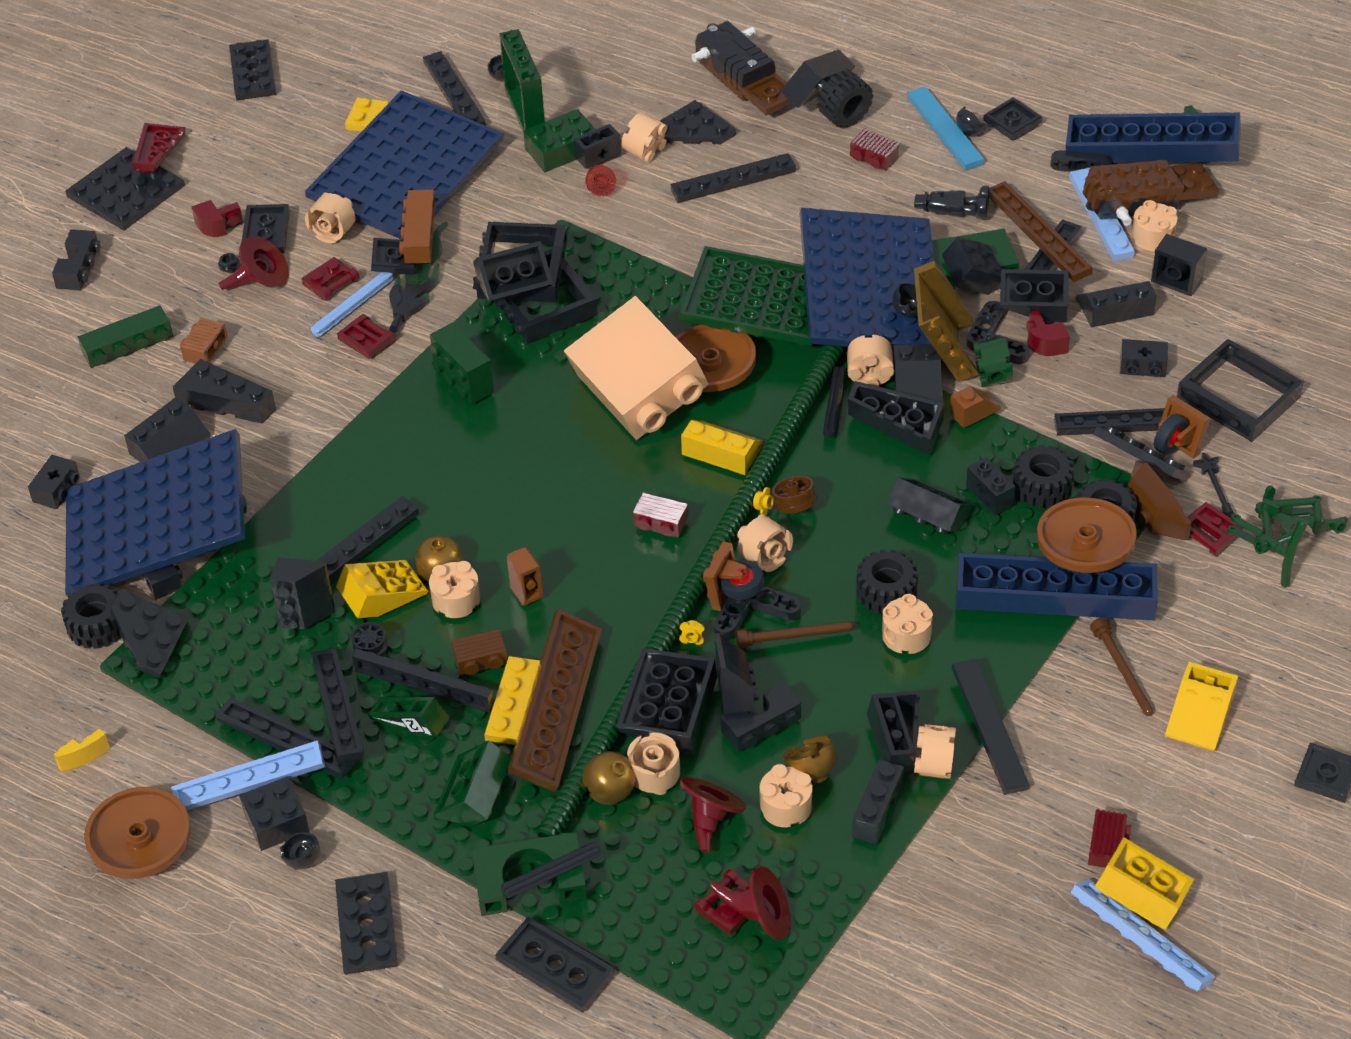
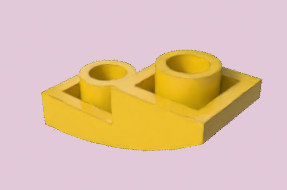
M98 729L93 734L87 736L80 744L72 739L66 745L60 747L54 754L58 769L61 772L72 770L103 755L110 749L106 733Z

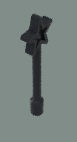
M1202 453L1201 459L1193 461V466L1201 468V475L1208 473L1222 504L1223 513L1231 517L1234 514L1230 503H1227L1214 474L1219 471V467L1216 465L1219 462V457L1209 458L1205 453Z

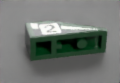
M380 697L368 714V717L372 720L419 737H437L449 720V717L434 697Z

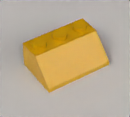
M691 420L681 435L682 455L746 475L765 444L764 440L701 420Z
M1123 838L1094 888L1121 903L1127 909L1149 920L1152 924L1166 930L1181 906L1194 879L1128 839Z

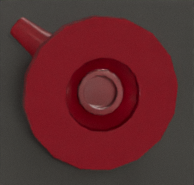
M250 236L244 239L239 247L241 266L235 270V273L220 281L219 286L222 290L258 282L267 287L278 288L286 283L289 277V268L285 257L275 245L264 238Z
M683 777L680 781L681 787L692 795V815L699 847L702 852L710 853L712 834L715 832L719 820L722 821L728 811L743 813L746 810V805L739 797L722 787L702 779Z
M758 866L753 869L749 878V886L745 890H731L715 880L711 882L710 887L721 901L744 917L760 922L764 931L772 938L781 940L788 935L791 927L788 900L782 885L769 868Z

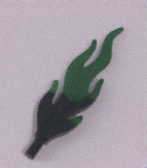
M448 222L442 223L433 231L431 263H415L414 275L405 274L406 284L402 292H400L402 288L401 278L399 275L396 276L395 283L389 293L390 306L394 318L389 329L394 333L398 331L402 321H406L410 316L421 310L430 299L429 292L436 286L439 279L440 265H435L430 278L429 272L442 254L440 236L442 231L448 226Z

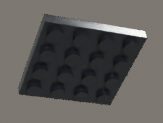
M125 147L65 190L69 199L125 231L182 189L185 183L182 178L161 166H158L154 172L145 173L133 170V160L136 152Z

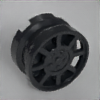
M367 622L360 624L353 630L351 640L354 652L356 649L373 652L382 657L386 654L388 643L386 632L381 625Z

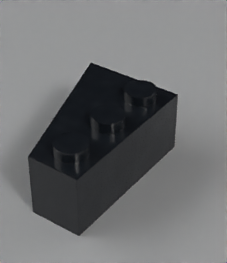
M921 691L872 694L867 717L880 759L903 766L904 773L910 772L916 755Z

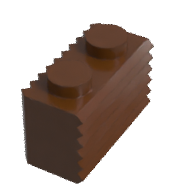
M500 629L451 640L453 655L459 675L461 676L464 674H475L483 669L499 668L503 664H507V652Z

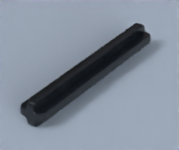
M836 366L833 370L823 428V435L825 437L833 438L836 435L846 375L844 367Z
M591 842L502 883V892L506 898L515 896L599 857L600 849L595 842Z

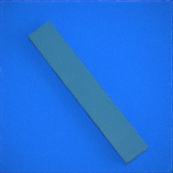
M926 86L907 92L908 100L964 170L984 164V158Z

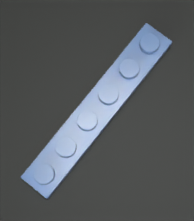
M1090 168L1071 171L1069 178L1112 260L1118 261L1133 258L1135 251L1118 219H1099L1094 211L1086 208L1087 199L1082 192L1085 178Z
M317 740L172 786V794L182 802L186 810H191L251 791L287 776L292 778L325 767L321 745Z
M1087 879L1075 884L1071 893L1078 898L1081 904L1090 907L1103 921L1110 923L1118 929L1123 937L1132 940L1141 947L1145 954L1159 961L1164 969L1177 975L1187 987L1198 992L1212 984L1216 976L1124 905L1094 888L1096 884L1092 880Z

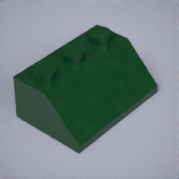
M486 741L458 754L433 816L436 819L468 826L488 820L493 811L494 801L500 794L501 783L508 774L511 757L491 741Z

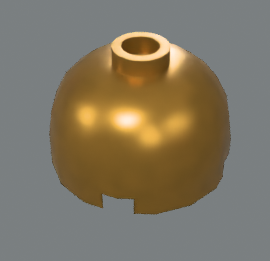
M440 535L424 540L418 547L415 556L417 572L423 580L428 582L432 569L435 566L464 561L460 546L453 539Z
M826 735L803 740L804 746L797 749L796 745H794L785 752L783 758L787 767H793L798 771L808 774L811 782L813 781L814 783L826 780L828 778L827 775L836 764L837 755L834 745Z
M607 751L596 755L586 764L582 773L584 787L587 786L591 792L590 796L592 799L606 805H614L624 800L631 793L636 782L631 762L626 756L617 752Z

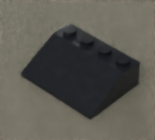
M642 648L616 729L634 738L640 736L644 738L650 736L649 733L665 734L674 740L679 754L694 756L718 678L715 658Z

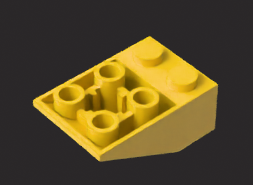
M407 560L345 564L336 585L357 618L381 616L428 593V590Z
M1188 662L1165 737L1215 752L1235 695L1238 676Z

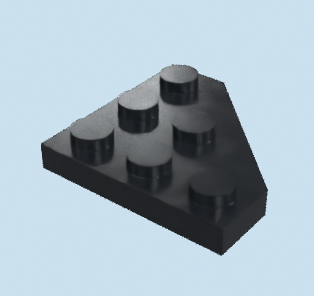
M696 100L660 120V122L667 125L664 137L666 143H671V140H681L683 144H700V141H712V144L721 145L736 136V129Z
M120 590L111 607L110 614L120 629L119 633L126 648L130 650L133 656V663L136 669L160 679L188 623L189 617Z

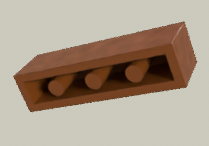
M408 190L407 199L403 200V208L406 213H402V224L405 227H401V240L403 241H400L399 245L400 254H404L405 263H431L435 217L434 190Z

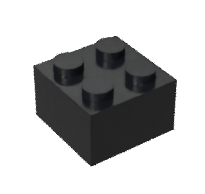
M1166 234L1155 249L1151 282L1192 296L1203 279L1207 248Z
M957 237L942 254L957 287L989 295L1001 282V266L993 254V249L987 244Z
M288 776L239 795L244 815L261 851L285 842L288 837L295 833L310 832L306 814Z

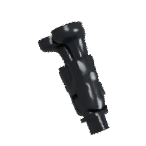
M982 186L978 195L973 197H966V192L963 190L932 191L930 194L928 191H925V194L915 195L914 208H923V211H930L937 215L946 214L962 217L965 214L978 219H986L989 206V186Z

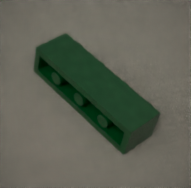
M161 305L77 336L81 352L90 368L174 337L170 320Z

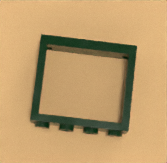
M516 29L499 33L505 92L523 132V130L545 122L541 77L520 30Z

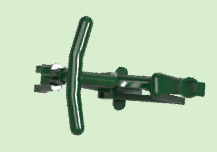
M1269 485L1265 489L1262 502H1258L1255 506V511L1261 519L1262 529L1245 521L1238 514L1231 515L1230 520L1233 523L1256 534V537L1235 526H1229L1227 532L1253 544L1258 554H1263L1270 550L1283 556L1280 583L1282 587L1287 588L1291 582L1292 564L1296 550L1307 525L1311 527L1315 535L1330 530L1339 534L1346 529L1348 518L1344 516L1335 519H1324L1321 503L1322 497L1319 495L1308 498L1275 500L1276 489ZM1312 505V507L1293 508V506ZM1279 521L1282 523L1281 536L1273 539L1272 524Z

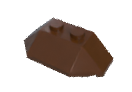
M1137 460L1128 483V488L1132 490V494H1135L1137 502L1136 514L1140 522L1151 533L1184 541L1189 539L1192 523L1188 517H1185L1182 507L1149 464L1145 461Z

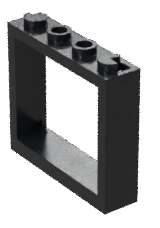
M488 222L487 230L482 234V242L484 244L480 245L479 257L494 253L496 242L531 244L541 241V244L554 245L549 268L553 281L552 285L496 300L557 302L568 241L566 225ZM474 276L473 289L477 291V299H487L477 276Z
M553 248L544 251L548 268H550ZM565 258L561 281L577 302L528 321L513 300H494L498 310L504 312L507 322L513 324L517 335H521L526 343L598 315L596 297Z
M1227 339L1179 382L1177 398L1250 442H1253L1301 397L1304 381L1232 340ZM1227 361L1283 393V395L1259 418L1255 419L1202 388L1200 385Z

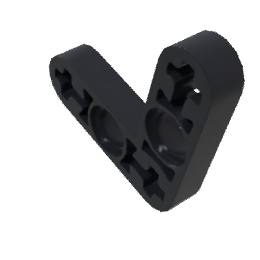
M989 301L983 306L967 334V347L970 350L974 351L973 343L1003 337L994 334L1003 318V309L1000 308V302ZM981 324H988V325H990L991 327H989V328H982V327H980V325H981ZM1006 338L1010 362L1014 364L1026 363L1029 358V347L1027 344Z
M764 586L757 595L749 599L735 600L728 597L714 621V634L720 633L728 640L733 638L735 630L740 628L751 608L788 621L798 619L801 614V603L794 596ZM764 598H772L774 602L771 604H764L761 600ZM738 607L742 611L734 614L729 612V609ZM727 620H728V621H729V627H726V628H725V626L727 625Z

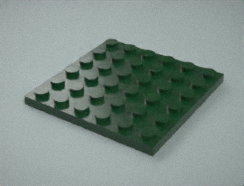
M704 246L681 308L679 320L689 324L726 329L734 333L741 332L752 334L755 337H767L776 341H788L801 346H812L809 341L804 266L802 264Z

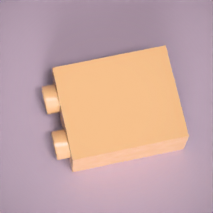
M636 296L564 350L578 377L636 440L646 432L651 433L658 430L664 424L668 415L681 405L691 404L696 401L701 395L703 388L709 385L696 358Z

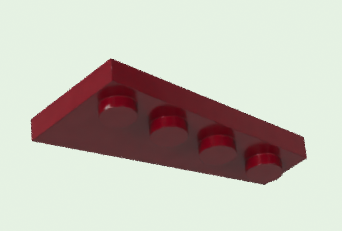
M144 123L133 160V170L145 173L154 172L184 137L186 127Z

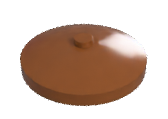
M697 325L684 330L675 337L696 358L709 384L703 388L702 392L721 391L736 386L744 381L755 367V345L746 333H734L726 329Z
M1073 498L1053 505L1041 516L1037 526V542L1041 552L1051 562L1062 568L1084 573L1102 572L1119 566L1130 557L1136 544V526L1127 512L1111 502L1096 498Z
M135 787L110 796L93 811L86 824L84 839L90 859L101 871L118 878L138 879L165 870L182 855L190 839L191 825L185 806L176 796L159 788Z

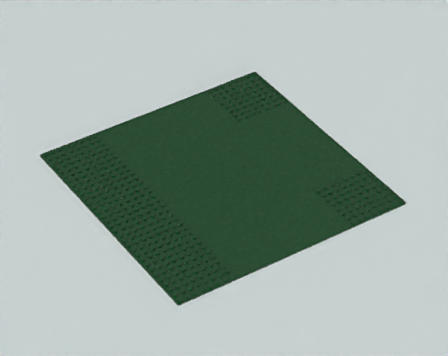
M558 220L555 223L566 225L568 241L565 259L596 297L598 315L526 343L521 335H517L513 324L507 322L504 312L498 310L494 300L477 299L453 324L491 360L493 393L473 404L466 398H462L453 385H449L445 377L440 372L437 373L433 368V355L428 346L244 525V540L221 547L161 605L189 617V620L160 679L136 669L133 663V656L130 650L126 648L124 642L100 665L101 672L249 758L257 760L282 751L218 722L216 714L230 698H233L333 745L312 663L311 652L336 648L363 749V759H358L343 779L317 769L289 778V780L477 889L472 848L538 837L536 831L540 827L541 822L549 809H551V805L556 797H558L559 792L562 790L561 788L569 778L595 731H597L602 719H604L612 702H614L615 697L638 661L642 648L644 649L648 645V641L651 639L659 623H661L664 614L667 612L677 592L680 590V587L683 585V582L750 471L749 469L746 475L682 455L681 435L691 420H701L764 440L766 444L824 346L822 344L801 346L793 342L776 341L772 338L755 337L752 334H748L755 345L756 364L751 374L744 381L725 390L702 392L696 401L687 405L683 404L668 415L664 424L658 430L651 433L646 432L636 440L578 377L564 350L634 296L675 337L686 329L700 325L689 324L679 320L680 311L693 278L565 220ZM542 244L543 251L549 250L554 246ZM561 280L557 302L513 300L528 321L577 302ZM848 347L845 348L835 367H844L846 369L836 435L833 438L823 435L833 376L832 370L764 488H770V495L773 496V487L786 478L807 476L814 482L817 501L812 507L797 513H782L777 510L774 499L773 507L768 509L765 515L792 534L793 545L791 551L787 550L783 557L786 560L780 567L771 572L762 570L764 576L763 586L798 598L801 603V614L798 619L788 621L751 608L739 628L755 633L848 621L853 623V630L848 632L755 642L753 645L748 646V648L741 649L746 653L747 661L753 663V673H755L756 685L758 687L759 700L754 701L755 711L747 712L753 715L765 713L763 710V694L785 683L801 702V719L795 724L788 725L777 731L773 736L758 741L751 748H745L737 752L721 733V716L727 713L723 711L717 678L694 756L679 754L680 776L674 786L663 795L645 792L634 786L631 793L624 800L614 805L601 804L595 801L590 796L591 792L587 789L571 819H569L568 824L565 825L562 833L577 832L579 848L595 842L600 849L599 857L582 864L587 900L561 904L556 877L515 896L506 898L508 908L525 918L530 917L614 967L620 973L734 1039L766 1038L983 747L981 738L951 669L952 664L977 659L1003 720L1080 617L956 609L959 553L1047 558L1041 552L1037 542V526L1041 516L1049 508L1047 506H1043V508H1038L1037 505L1030 506L1027 501H1021L1020 496L1015 494L1014 505L994 515L966 487L967 467L987 457L1013 483L1014 466L1017 456L1021 455V452L1024 450L1029 451V447L1034 446L1038 448L1039 445H1044V447L1053 446L1056 450H1063V454H1068L1070 460L1074 463L1072 492L1068 499L1076 498L1079 490H1082L1085 484L1090 485L1091 481L1100 482V479H1105V481L1114 480L1115 483H1122L1125 485L1124 488H1128L1131 474L995 413L963 428L950 415L951 395L953 394L942 390L944 420L929 456L848 415V397L855 383L848 376ZM894 374L888 381L878 387L895 391ZM897 477L915 479L970 503L975 507L957 532L944 534L934 529L936 525L929 522L927 525L914 521V516L909 513L904 516L894 512V507L888 505L887 501ZM643 492L688 504V519L679 537L665 536L657 531L642 530L634 526L633 511ZM403 496L418 507L419 514L354 564L407 560L428 590L426 595L381 616L357 618L336 587L341 576L340 574L330 582L335 605V612L306 629L281 627L271 584V577L278 557L317 561ZM753 505L741 527L747 526L761 515V510H756ZM1135 514L1134 524L1136 526L1137 540L1146 526L1140 522L1137 514ZM440 535L453 539L460 546L463 560L469 562L477 573L480 603L467 616L449 618L440 611L438 613L433 607L429 582L419 576L415 563L418 547L424 540L430 537ZM736 535L732 541L736 562L746 561L738 553L739 538ZM524 547L530 550L540 565L544 595L541 599L527 605H521L515 592L510 589L507 555ZM880 550H885V552L896 550L898 554L902 552L906 558L910 557L913 560V564L917 566L918 587L916 599L926 603L933 613L931 639L922 651L908 654L909 651L902 650V653H898L888 648L882 637L883 613H873V609L867 610L865 604L859 602V597L856 595L858 564L862 562L865 556L870 557V553L874 551L879 553ZM882 581V583H894L890 581ZM707 586L686 622L697 621L704 626V631L702 632L703 643L701 645L682 643L679 640L680 635H682V630H680L668 652L715 658L716 662L714 621L720 611L712 610L710 599L707 596ZM764 598L761 600L764 604H771L774 602L772 598ZM738 607L729 609V612L734 614L742 611ZM557 609L602 628L558 788L553 792L508 772L501 783L500 794L492 806V814L485 822L468 826L436 819L433 814L458 754L486 742L484 734L491 712L488 713L355 672L352 658L354 650L351 640L353 630L360 624L367 622L381 625L386 632L388 650L383 657L393 658L408 665H416L421 669L431 672H439L444 676L454 679H462L467 683L477 686H485L492 690L495 702L506 665L503 664L499 668L483 669L475 674H464L461 676L459 675L453 655L451 640L500 629L506 647L507 660L509 656L541 660L551 622ZM727 620V625L725 626V628H726V627H729V621H728V620ZM734 636L729 640L736 645V638ZM921 691L917 724L918 733L919 726H925V724L956 728L951 778L921 776L919 773H914L915 755L911 771L903 774V786L895 804L889 805L886 825L877 845L853 838L852 819L880 759L867 717L872 694ZM380 697H434L449 717V720L437 737H419L372 720L368 717V714ZM621 732L613 747H611L610 752H617L628 758V748L636 738ZM826 735L834 745L837 755L836 764L827 775L828 778L820 783L811 782L812 810L809 817L800 824L799 822L791 824V827H778L769 823L760 808V782L762 778L775 765L787 766L783 756L792 746L796 745L798 749L804 746L803 740ZM492 742L512 759L515 745ZM916 747V752L922 751V748ZM683 777H694L713 783L736 795L746 805V810L743 813L728 811L723 820H719L716 830L712 834L710 853L702 852L699 847L692 815V795L681 787L680 781ZM525 864L519 866L507 876L505 882L541 865ZM758 866H764L776 875L783 887L788 900L791 927L785 938L777 940L764 931L760 922L747 919L730 936L700 915L693 905L698 899H703L712 890L710 885L713 880L719 883L723 879V874L728 869L734 870L741 879L749 883L752 870ZM718 898L710 907L716 910L723 901Z

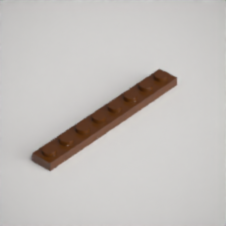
M1006 181L989 188V198L1061 270L1069 271L1068 277L1073 282L1093 274L1092 266Z

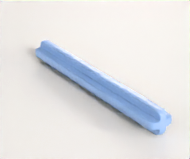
M379 273L311 326L312 334L320 337L392 281L394 278L393 273Z

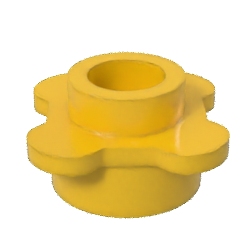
M765 487L763 492L758 491L753 499L754 508L761 510L760 514L766 515L768 509H771L774 505V497L770 495V488Z
M697 621L681 623L680 630H682V635H680L679 640L684 644L695 643L696 645H701L704 641L702 637L704 626Z

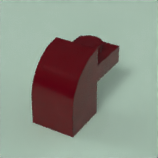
M208 200L191 207L195 224L207 236L227 235L226 229L243 223L241 209L237 202L217 209L213 202Z
M1039 310L1031 311L1029 321L1026 322L1028 332L1027 346L1033 352L1043 356H1056L1068 353L1070 336L1064 323L1059 322L1045 325Z

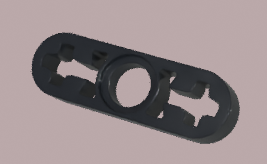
M1057 150L1051 155L1050 165L1054 170L1071 172L1093 166H1101L1102 164L1112 165L1113 160L1106 154ZM1077 161H1085L1086 164H1078Z

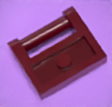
M333 257L302 277L301 280L302 285L326 301L332 297L331 294L349 282H355L360 276L355 268H349L336 257Z
M362 314L339 331L337 337L339 341L370 359L388 344H394L397 334L391 330L383 329L370 321V317ZM368 330L372 331L373 333L377 334V335L380 336V337H377L376 335L372 334V333L369 332Z
M1207 502L1188 516L1192 523L1189 536L1208 548L1209 553L1215 557L1219 556L1223 549L1238 537L1227 532L1229 526H1235L1243 530V527L1233 523L1230 517ZM1197 525L1216 538L1217 541L1214 542L1192 526Z
M728 869L723 874V879L719 882L727 888L732 886L735 889L745 890L749 886V883L741 879L732 869ZM711 890L703 899H698L693 906L700 915L731 936L748 918L734 911L724 902L716 910L711 908L710 906L719 898Z

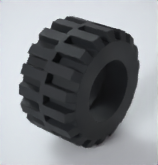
M839 72L836 76H832L824 84L823 89L820 90L817 107L820 113L835 126L848 128L852 124L855 125L869 111V107L872 105L873 90L854 72Z
M1039 445L1038 448L1034 446L1029 447V451H1022L1021 455L1017 456L1014 466L1013 484L1015 485L1016 496H1020V500L1023 502L1027 501L1028 505H1037L1038 508H1043V506L1050 508L1054 504L1062 502V500H1067L1072 492L1074 463L1070 460V456L1063 454L1061 449L1056 450L1053 446L1044 447V445Z
M1100 479V482L1091 481L1090 485L1085 484L1082 490H1079L1076 498H1096L1111 502L1122 508L1129 514L1133 522L1135 521L1136 497L1135 494H1132L1130 488H1124V484H1117L1114 480L1105 481V479Z
M880 550L879 553L874 551L870 553V557L865 556L862 562L858 564L856 595L859 597V602L865 604L867 610L873 609V613L879 614V612L883 613V609L891 601L902 598L905 594H912L917 597V566L913 564V560L910 557L906 558L904 553L900 552L898 554L896 550H890V552ZM882 581H890L894 583H882Z
M95 583L94 586L87 584L84 588L79 587L75 589V593H70L67 596L68 599L62 603L61 613L71 641H74L78 646L83 644V648L89 649L90 646H93L94 649H97L99 646L104 645L106 647L111 641L115 642L118 640V636H121L119 633L120 629L110 614L111 607L118 596L115 588L111 589L106 584L101 586V583Z

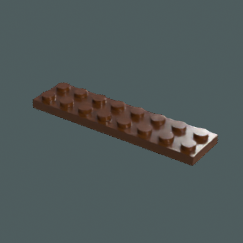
M557 609L554 613L508 772L553 792L558 788L602 628L560 609Z

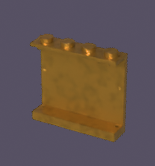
M935 261L915 268L914 275L920 329L958 382L979 375L978 370L960 346L958 339V330L973 324V316Z

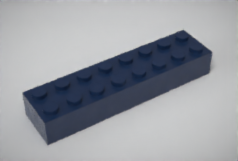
M1240 112L1069 114L1066 151L1106 154L1112 158L1113 163L1167 160V162L1239 161ZM1077 161V163H1086L1085 161Z
M959 553L956 609L1155 621L1158 604L1157 564L1123 562L1119 566L1106 571L1084 573L1062 568L1051 562L1048 558Z

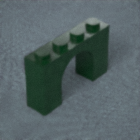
M1005 228L932 240L934 261L954 290L955 283L942 254L957 237L989 245L993 249V254L1001 269L1019 270V261Z
M577 832L472 848L481 916L508 912L506 897L501 888L507 876L519 866L525 864L544 865L578 849ZM582 865L556 876L561 904L587 900Z

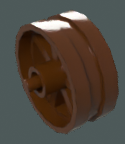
M807 476L786 478L778 482L772 489L776 508L782 513L804 511L812 507L817 501L814 482Z

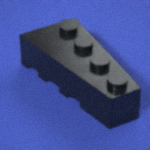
M839 49L806 60L782 88L781 92L799 108L819 96L820 90L823 89L824 84L832 76H836L837 73H842L843 71L850 72L855 68V65Z
M202 359L172 386L175 397L200 411L210 409L219 415L233 414L235 418L263 424L276 410L272 390Z
M855 381L848 397V415L930 456L944 420V403Z

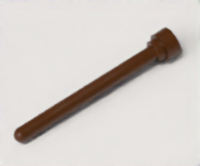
M1101 617L1094 620L1090 624V630L1094 637L1104 642L1144 715L1151 716L1153 708L1111 636L1112 626L1108 619Z
M848 621L755 633L746 629L735 630L736 645L740 649H746L755 642L848 632L853 630L854 625Z

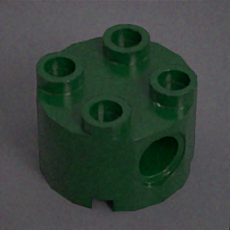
M1005 337L973 343L975 355L979 356L975 358L977 370L983 372V374H979L982 387L1014 380Z

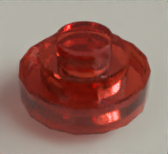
M596 165L587 172L585 184L592 194L606 196L615 189L617 178L611 168L605 165Z

